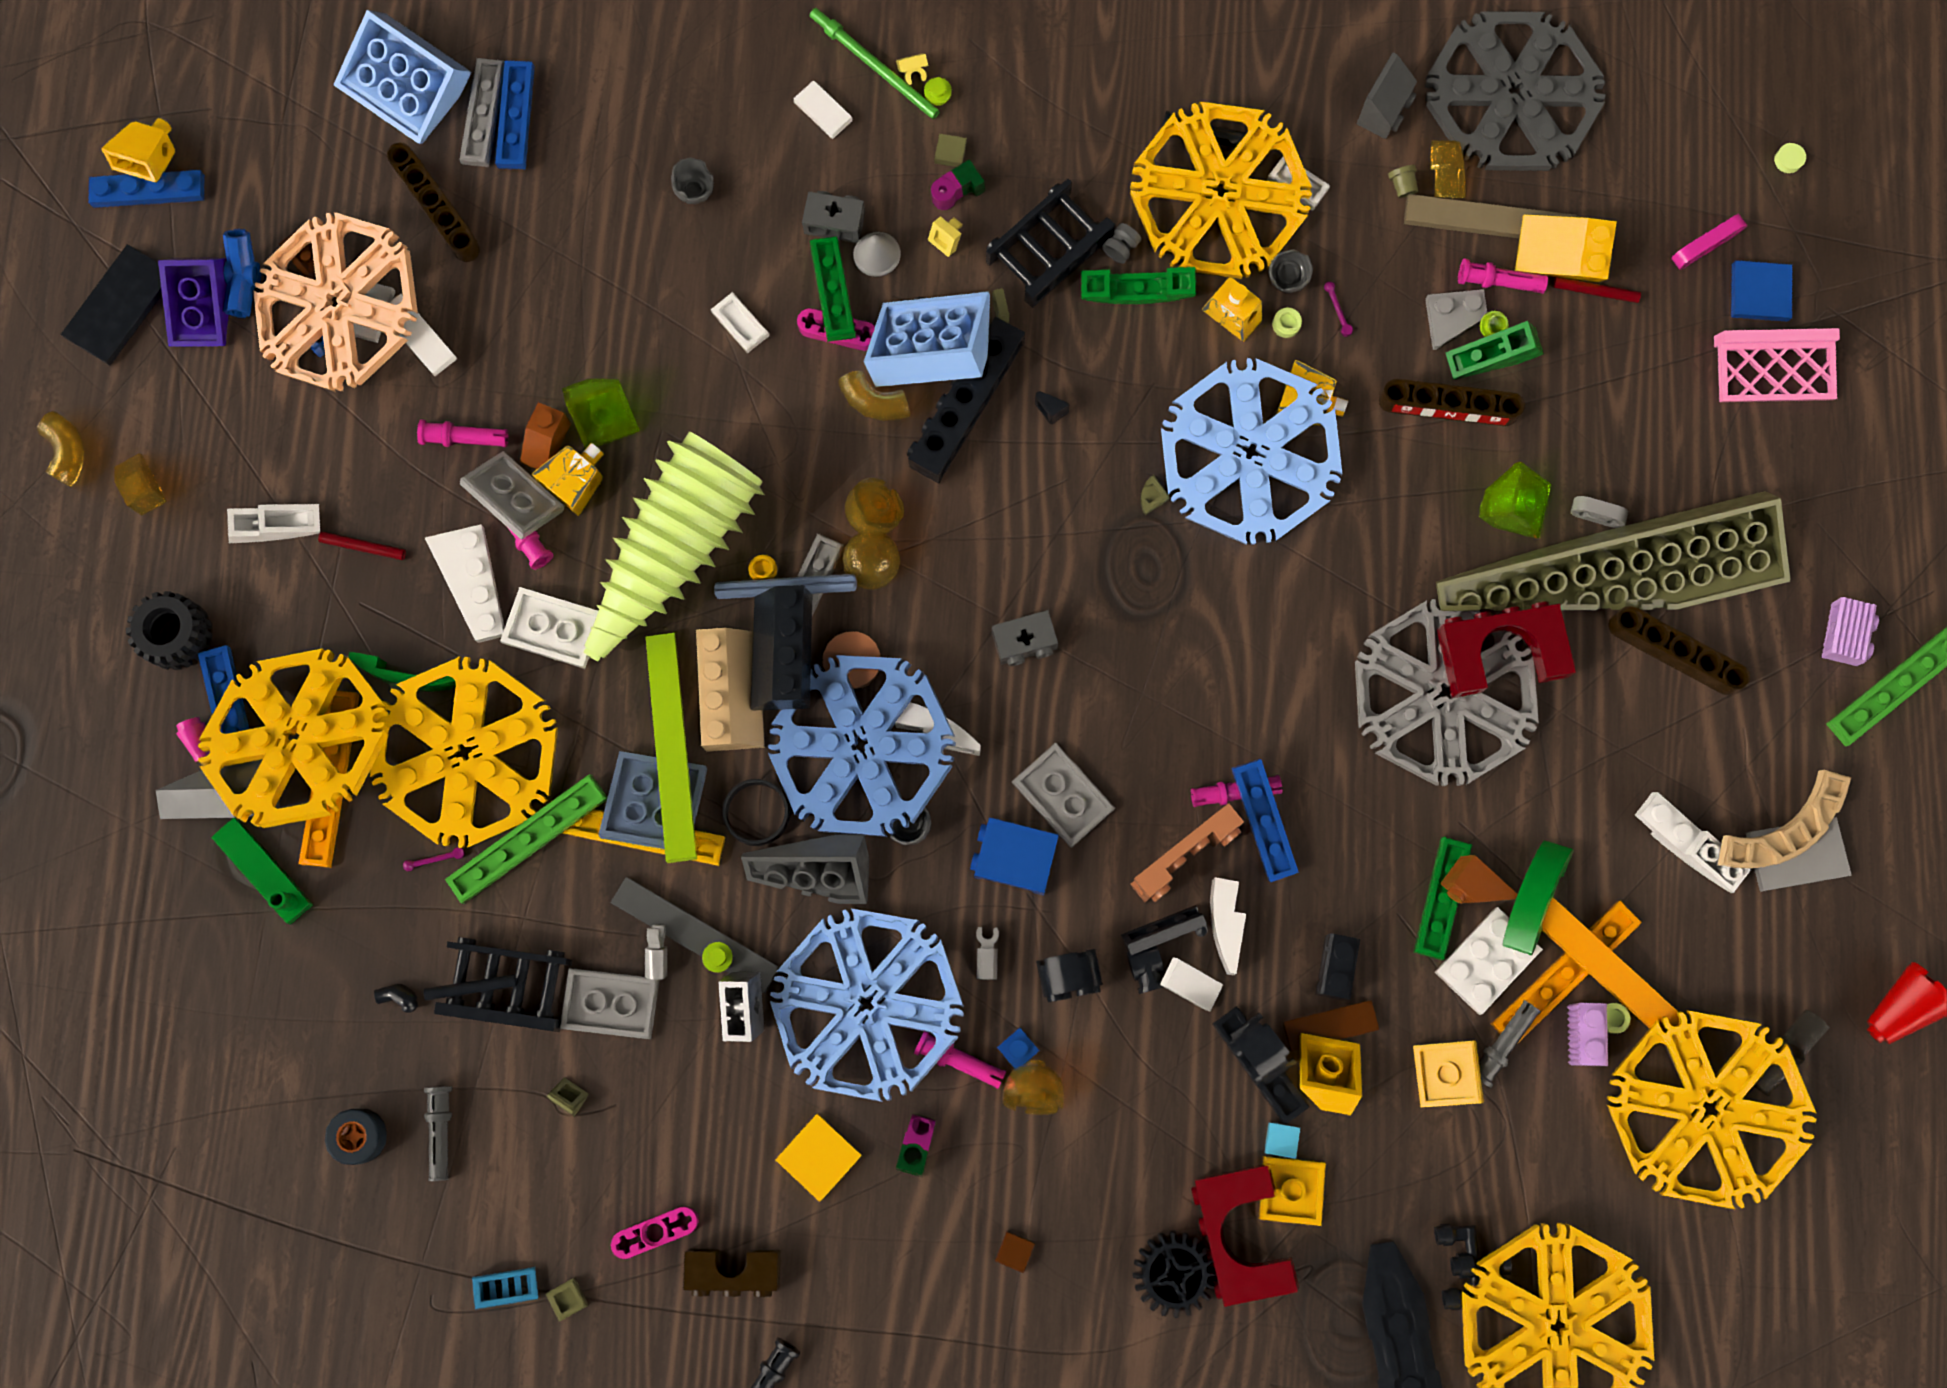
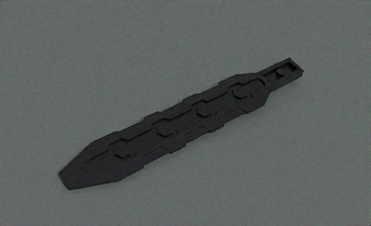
M1394 1241L1372 1244L1369 1250L1362 1306L1368 1337L1372 1340L1379 1375L1377 1380L1378 1388H1442L1440 1373L1436 1370L1429 1336L1431 1328L1424 1293Z

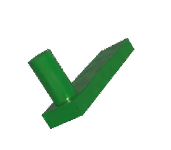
M232 818L211 837L286 924L291 925L313 905L309 898L239 819Z

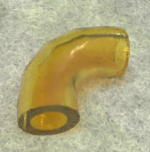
M863 371L850 372L842 376L838 381L840 389L850 406L865 417L880 421H892L911 416L908 402L902 389L887 393L877 391L870 386Z
M51 411L44 415L37 428L38 434L48 440L53 447V459L45 472L72 488L84 465V444L76 427L61 414Z

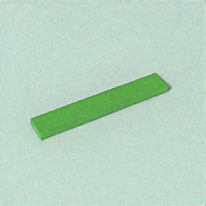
M1947 626L1826 723L1845 747L1851 745L1947 667Z
M587 775L445 879L460 903L465 904L604 803L608 797L593 775Z

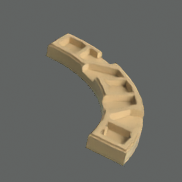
M1819 770L1810 797L1791 821L1776 831L1758 837L1742 838L1724 835L1718 865L1730 868L1766 867L1783 863L1805 852L1829 829L1828 825L1833 820L1835 814L1840 812L1849 789L1851 777L1827 770Z

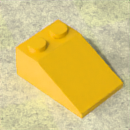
M1523 215L1515 271L1591 282L1607 280L1617 221L1579 217Z

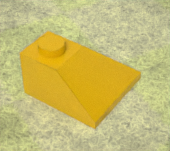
M1301 1033L1299 1036L1300 1089L1321 1110L1351 1115L1362 1097L1360 1044Z

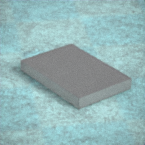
M504 451L469 472L460 480V485L521 540L561 514L564 510V505Z
M1056 742L1012 781V784L1070 848L1115 810L1111 802Z
M1834 817L1828 825L1829 829L1805 852L1777 865L1754 868L1760 892L1852 876L1837 817ZM1781 827L1748 832L1746 837L1753 838L1766 835Z
M569 968L560 1029L651 1039L659 980L647 979L641 976Z

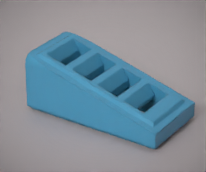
M535 1267L472 1277L475 1309L538 1299ZM526 1275L528 1294L522 1295L520 1276ZM514 1277L516 1296L509 1297L508 1278ZM501 1279L503 1298L497 1299L495 1280ZM489 1281L490 1300L484 1301L482 1282Z

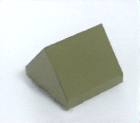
M564 1077L547 1095V1098L575 1117L589 1093Z

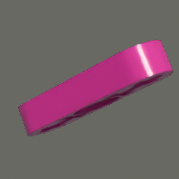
M1736 214L1683 247L1671 259L1678 269L1681 270L1738 235L1748 225L1740 214Z
M811 308L801 311L797 317L800 333L805 337L827 342L826 331L823 333L821 330L824 321L822 311ZM810 318H814L817 325L813 324L811 328H806L805 322H809ZM853 319L856 338L829 342L867 351L875 326L869 322ZM864 331H868L871 338H867L865 342H862L859 335H863Z
M683 1206L622 1230L612 1238L611 1250L616 1257L628 1259L686 1236L697 1228L699 1223L698 1214L693 1208ZM681 1212L685 1216L690 1215L692 1221L688 1223L689 1229L685 1230L684 1226L673 1228L671 1230L675 1235L671 1237L669 1225L664 1218L669 1217V1223L680 1219L679 1213ZM653 1223L659 1224L664 1232L662 1239L657 1242L651 1241L647 1237V1228ZM640 1229V1238L646 1247L641 1248V1242L630 1246V1253H627L626 1249L620 1250L618 1244L623 1241L622 1236L625 1235L627 1240L639 1236L635 1230Z

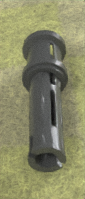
M1523 1000L1522 1005L1492 1047L1488 1046L1483 1050L1484 1055L1479 1061L1481 1082L1489 1088L1493 1087L1492 1081L1502 1067L1508 1066L1509 1060L1507 1057L1541 1012L1527 1001Z
M452 1086L424 1088V1093H427V1113L424 1114V1119H426V1122H429L428 1181L449 1180L448 1121L452 1117V1112L449 1111V1092L452 1091Z

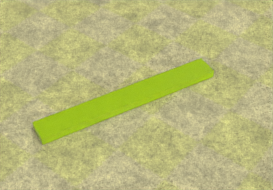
M675 633L646 636L665 858L667 863L696 860L697 850Z

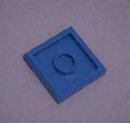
M1735 260L1732 264L1731 317L1788 322L1792 318V265Z

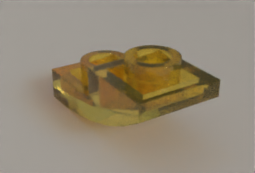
M1432 141L1430 170H1436L1435 197L1465 198V168L1460 142Z

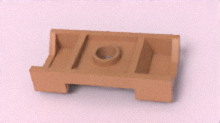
M1228 803L1136 876L1130 885L1145 903L1149 899H1152L1154 902L1158 901L1171 889L1168 885L1173 880L1171 874L1187 861L1184 857L1190 852L1193 856L1196 855L1209 842L1213 847H1216L1219 843L1225 847L1241 833L1239 827L1244 821Z

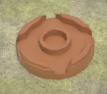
M844 632L835 636L827 644L823 653V667L825 672L830 669L829 657L837 661L839 667V660L836 655L881 657L877 644L869 636L860 632ZM852 669L848 673V679L853 690L868 686L877 677L879 670Z

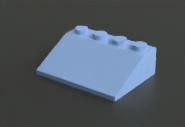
M367 10L333 85L418 144H423L459 99L471 71L386 13Z
M989 292L883 303L864 359V364L875 387L982 377L988 357Z

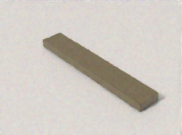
M1408 194L1404 224L1520 238L1523 215L1577 217V215Z

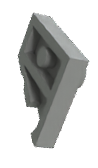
M1484 289L1427 295L1425 300L1433 350H1438L1446 342L1459 337L1469 328L1480 324L1481 318L1487 313Z

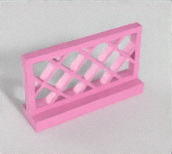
M1839 328L1729 330L1715 335L1714 347H1718L1719 402L1837 399L1836 341L1840 340ZM1816 349H1826L1827 361L1822 367L1809 357ZM1759 350L1766 351L1773 358L1765 368L1761 367L1752 358ZM1787 350H1794L1801 357L1793 368L1781 358ZM1727 351H1736L1744 358L1736 369L1727 362ZM1747 362L1759 373L1750 383L1739 373ZM1776 362L1788 372L1779 382L1767 372ZM1804 362L1816 371L1808 381H1805L1796 372ZM1819 375L1827 382L1828 393H1818L1811 386ZM1762 376L1773 386L1768 394H1761L1753 387ZM1790 376L1802 386L1796 394H1790L1782 386ZM1733 377L1745 387L1739 395H1728V382ZM1805 390H1807L1810 394H1802V393H1803ZM1749 391V392H1750L1751 394H1753V395H1745V394Z

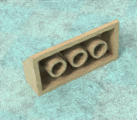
M732 628L696 630L701 746L706 752L765 748L763 710H751L753 631Z

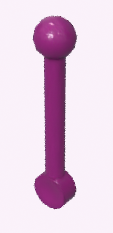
M1328 281L1324 284V290L1329 293L1342 325L1341 334L1344 337H1348L1352 334L1353 328L1345 320L1334 292L1335 284Z
M456 847L450 853L417 861L406 860L403 863V869L405 871H412L414 867L450 858L462 859L465 856V851L462 848Z

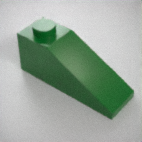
M1529 321L1445 352L1454 380L1517 365L1544 354L1537 330Z

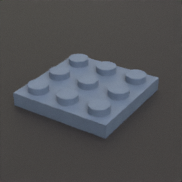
M619 751L598 834L600 838L665 849L656 757ZM688 763L695 825L708 769L705 765Z

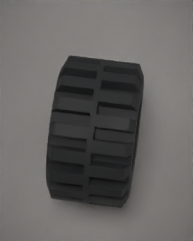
M164 591L163 595L155 592L152 593V599L144 597L141 599L143 604L140 607L137 605L133 607L132 610L135 611L133 617L128 616L127 622L131 624V627L126 628V634L132 637L128 639V643L131 647L135 648L133 651L144 660L163 669L169 670V668L180 670L181 665L185 667L192 666L193 659L199 661L198 653H201L203 649L205 651L209 649L210 645L206 644L207 640H212L213 633L208 631V629L212 628L211 621L206 619L208 614L199 605L183 595L174 594L171 591ZM179 617L181 626L177 637L170 643L161 645L159 641L161 627L169 619Z

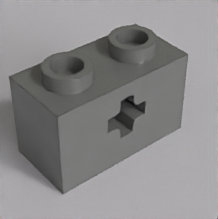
M808 191L802 219L804 234L824 238L837 236L838 240L857 243L861 237L865 217L864 201L851 195L839 197L833 196L826 191H817L816 193Z
M1048 610L992 625V636L1001 665L1008 663L1009 667L1020 665L1025 662V658L1035 655L1037 659L1051 656L1053 650H1057L1058 641ZM1022 635H1026V638L1030 639V645L1025 646L1024 642H1020Z

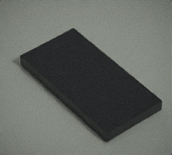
M127 244L60 335L110 366L162 296L159 264Z

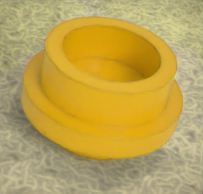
M768 555L754 557L748 566L749 575L753 580L774 579L778 571L775 560Z

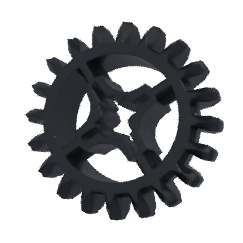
M1171 1230L1169 1233V1241H1166L1163 1233H1158L1160 1244L1156 1245L1149 1238L1147 1243L1152 1248L1149 1253L1142 1247L1138 1250L1145 1257V1260H1134V1265L1142 1267V1271H1135L1132 1273L1133 1278L1143 1280V1282L1137 1283L1134 1286L1135 1290L1141 1291L1146 1289V1292L1142 1294L1140 1299L1142 1302H1147L1152 1298L1153 1301L1149 1307L1152 1311H1155L1161 1304V1315L1164 1317L1167 1316L1169 1308H1172L1174 1318H1179V1308H1183L1185 1314L1190 1316L1192 1312L1189 1305L1192 1303L1198 1310L1203 1308L1197 1300L1200 1296L1207 1301L1211 1299V1296L1204 1292L1205 1287L1209 1289L1215 1288L1213 1282L1207 1281V1277L1217 1276L1216 1270H1207V1266L1212 1265L1214 1262L1212 1259H1203V1256L1208 1253L1209 1249L1203 1246L1197 1251L1196 1248L1200 1240L1196 1237L1192 1239L1190 1244H1187L1188 1233L1186 1232L1181 1234L1180 1241L1177 1240L1174 1230ZM1171 1248H1180L1190 1252L1196 1261L1183 1264L1177 1263ZM1162 1252L1164 1268L1161 1272L1149 1278L1151 1264L1155 1257ZM1169 1259L1177 1270H1183L1182 1276L1179 1275L1180 1280H1178L1180 1289L1172 1278L1166 1279L1167 1272L1170 1273L1169 1268H1171ZM1199 1271L1197 1286L1187 1296L1185 1288L1186 1279L1195 1274L1194 1272ZM1171 1285L1178 1296V1300L1165 1299L1159 1296L1152 1287Z

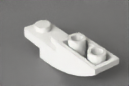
M1652 792L1635 814L1638 819L1652 830L1651 835L1693 869L1730 893L1735 892L1751 870L1750 868H1730L1718 865L1722 843L1708 831H1701L1658 792Z

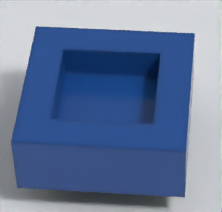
M1021 1028L1017 1029L997 1047L1016 1071L1040 1051Z

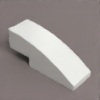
M400 293L389 303L398 305L402 301L403 295ZM408 311L407 313L413 315L417 320L416 322L408 320L404 324V329L410 331L411 336H404L402 334H399V336L408 340L406 342L408 347L429 371L436 376L457 358L419 313Z
M319 504L258 505V508L227 509L229 543L273 541L320 533Z
M910 702L895 722L896 728L929 733L934 727V721L928 708ZM947 718L955 737L946 736L943 739H951L956 742V745H949L944 749L980 756L981 745L965 730Z
M1215 877L1212 880L1210 896L1214 941L1226 973L1228 975H1235L1237 973L1246 914L1234 912L1239 882Z

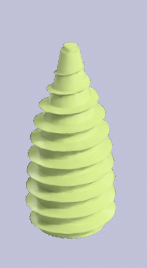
M690 431L682 443L667 441L674 453L671 461L655 460L663 472L659 480L644 478L651 493L648 499L632 497L640 509L637 519L622 517L630 528L628 538H613L620 547L621 552L618 560L605 559L613 571L609 582H600L606 591L601 605H596L599 611L584 645L586 647L584 653L596 661H599L601 657L605 658L623 639H627V635L638 625L647 626L645 619L653 612L657 611L667 614L663 602L668 598L675 597L685 600L679 587L686 581L701 584L695 570L701 564L716 567L709 556L710 552L715 547L730 550L722 537L728 530L743 533L736 519L741 513L755 515L748 502L754 494L765 495L760 488V485L763 483L760 478L733 458Z

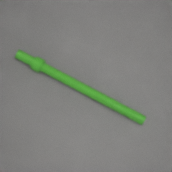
M817 8L811 11L810 17L824 28V33L830 38L841 42L931 119H935L940 111L847 34L839 22L835 19H829Z

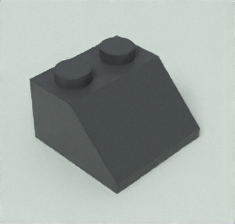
M1391 54L1368 94L1357 125L1384 139H1387L1391 130L1395 132L1398 130L1404 116L1400 115L1404 107L1409 110L1417 96L1413 92L1417 80L1397 54Z

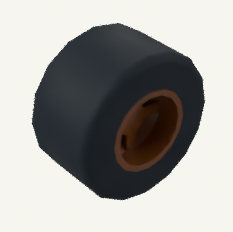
M348 1109L340 1112L331 1119L325 1132L327 1151L334 1160L347 1165H358L372 1161L383 1150L387 1138L385 1123L378 1114L369 1109Z

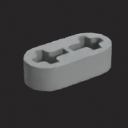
M1577 496L1574 498L1570 513L1584 520L1619 528L1625 526L1629 511L1619 505L1591 497Z

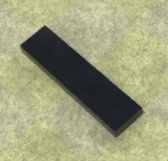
M1236 1006L1212 1023V1025L1279 1119L1286 1125L1310 1106L1285 1072L1267 1085L1264 1081L1258 1084L1246 1068L1251 1064L1247 1057L1244 1055L1239 1058L1228 1043L1233 1039L1230 1033L1248 1021Z

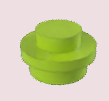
M940 77L930 79L924 87L925 98L936 106L945 104L952 94L950 83Z
M1499 311L1487 312L1480 321V331L1484 337L1505 330L1509 326L1506 316Z
M722 942L711 943L703 951V964L712 972H723L732 964L733 953L729 946Z

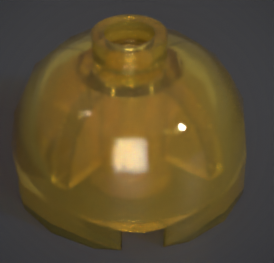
M873 477L862 479L849 492L845 502V515L849 524L860 534L868 537H879L888 534L899 524L904 516V507L899 494L894 488L890 491L887 487L883 486L886 482Z
M866 530L850 538L844 548L842 561L845 573L855 575L857 586L873 590L885 587L894 576L896 577L899 572L901 559L897 545L888 535L881 531Z
M1031 1060L1026 1065H1021L1012 1070L1005 1081L1002 1102L1004 1106L1013 1111H1016V1106L1027 1108L1025 1114H1054L1058 1112V1106L1061 1109L1064 1107V1086L1059 1074L1053 1069L1045 1066V1063L1042 1061Z

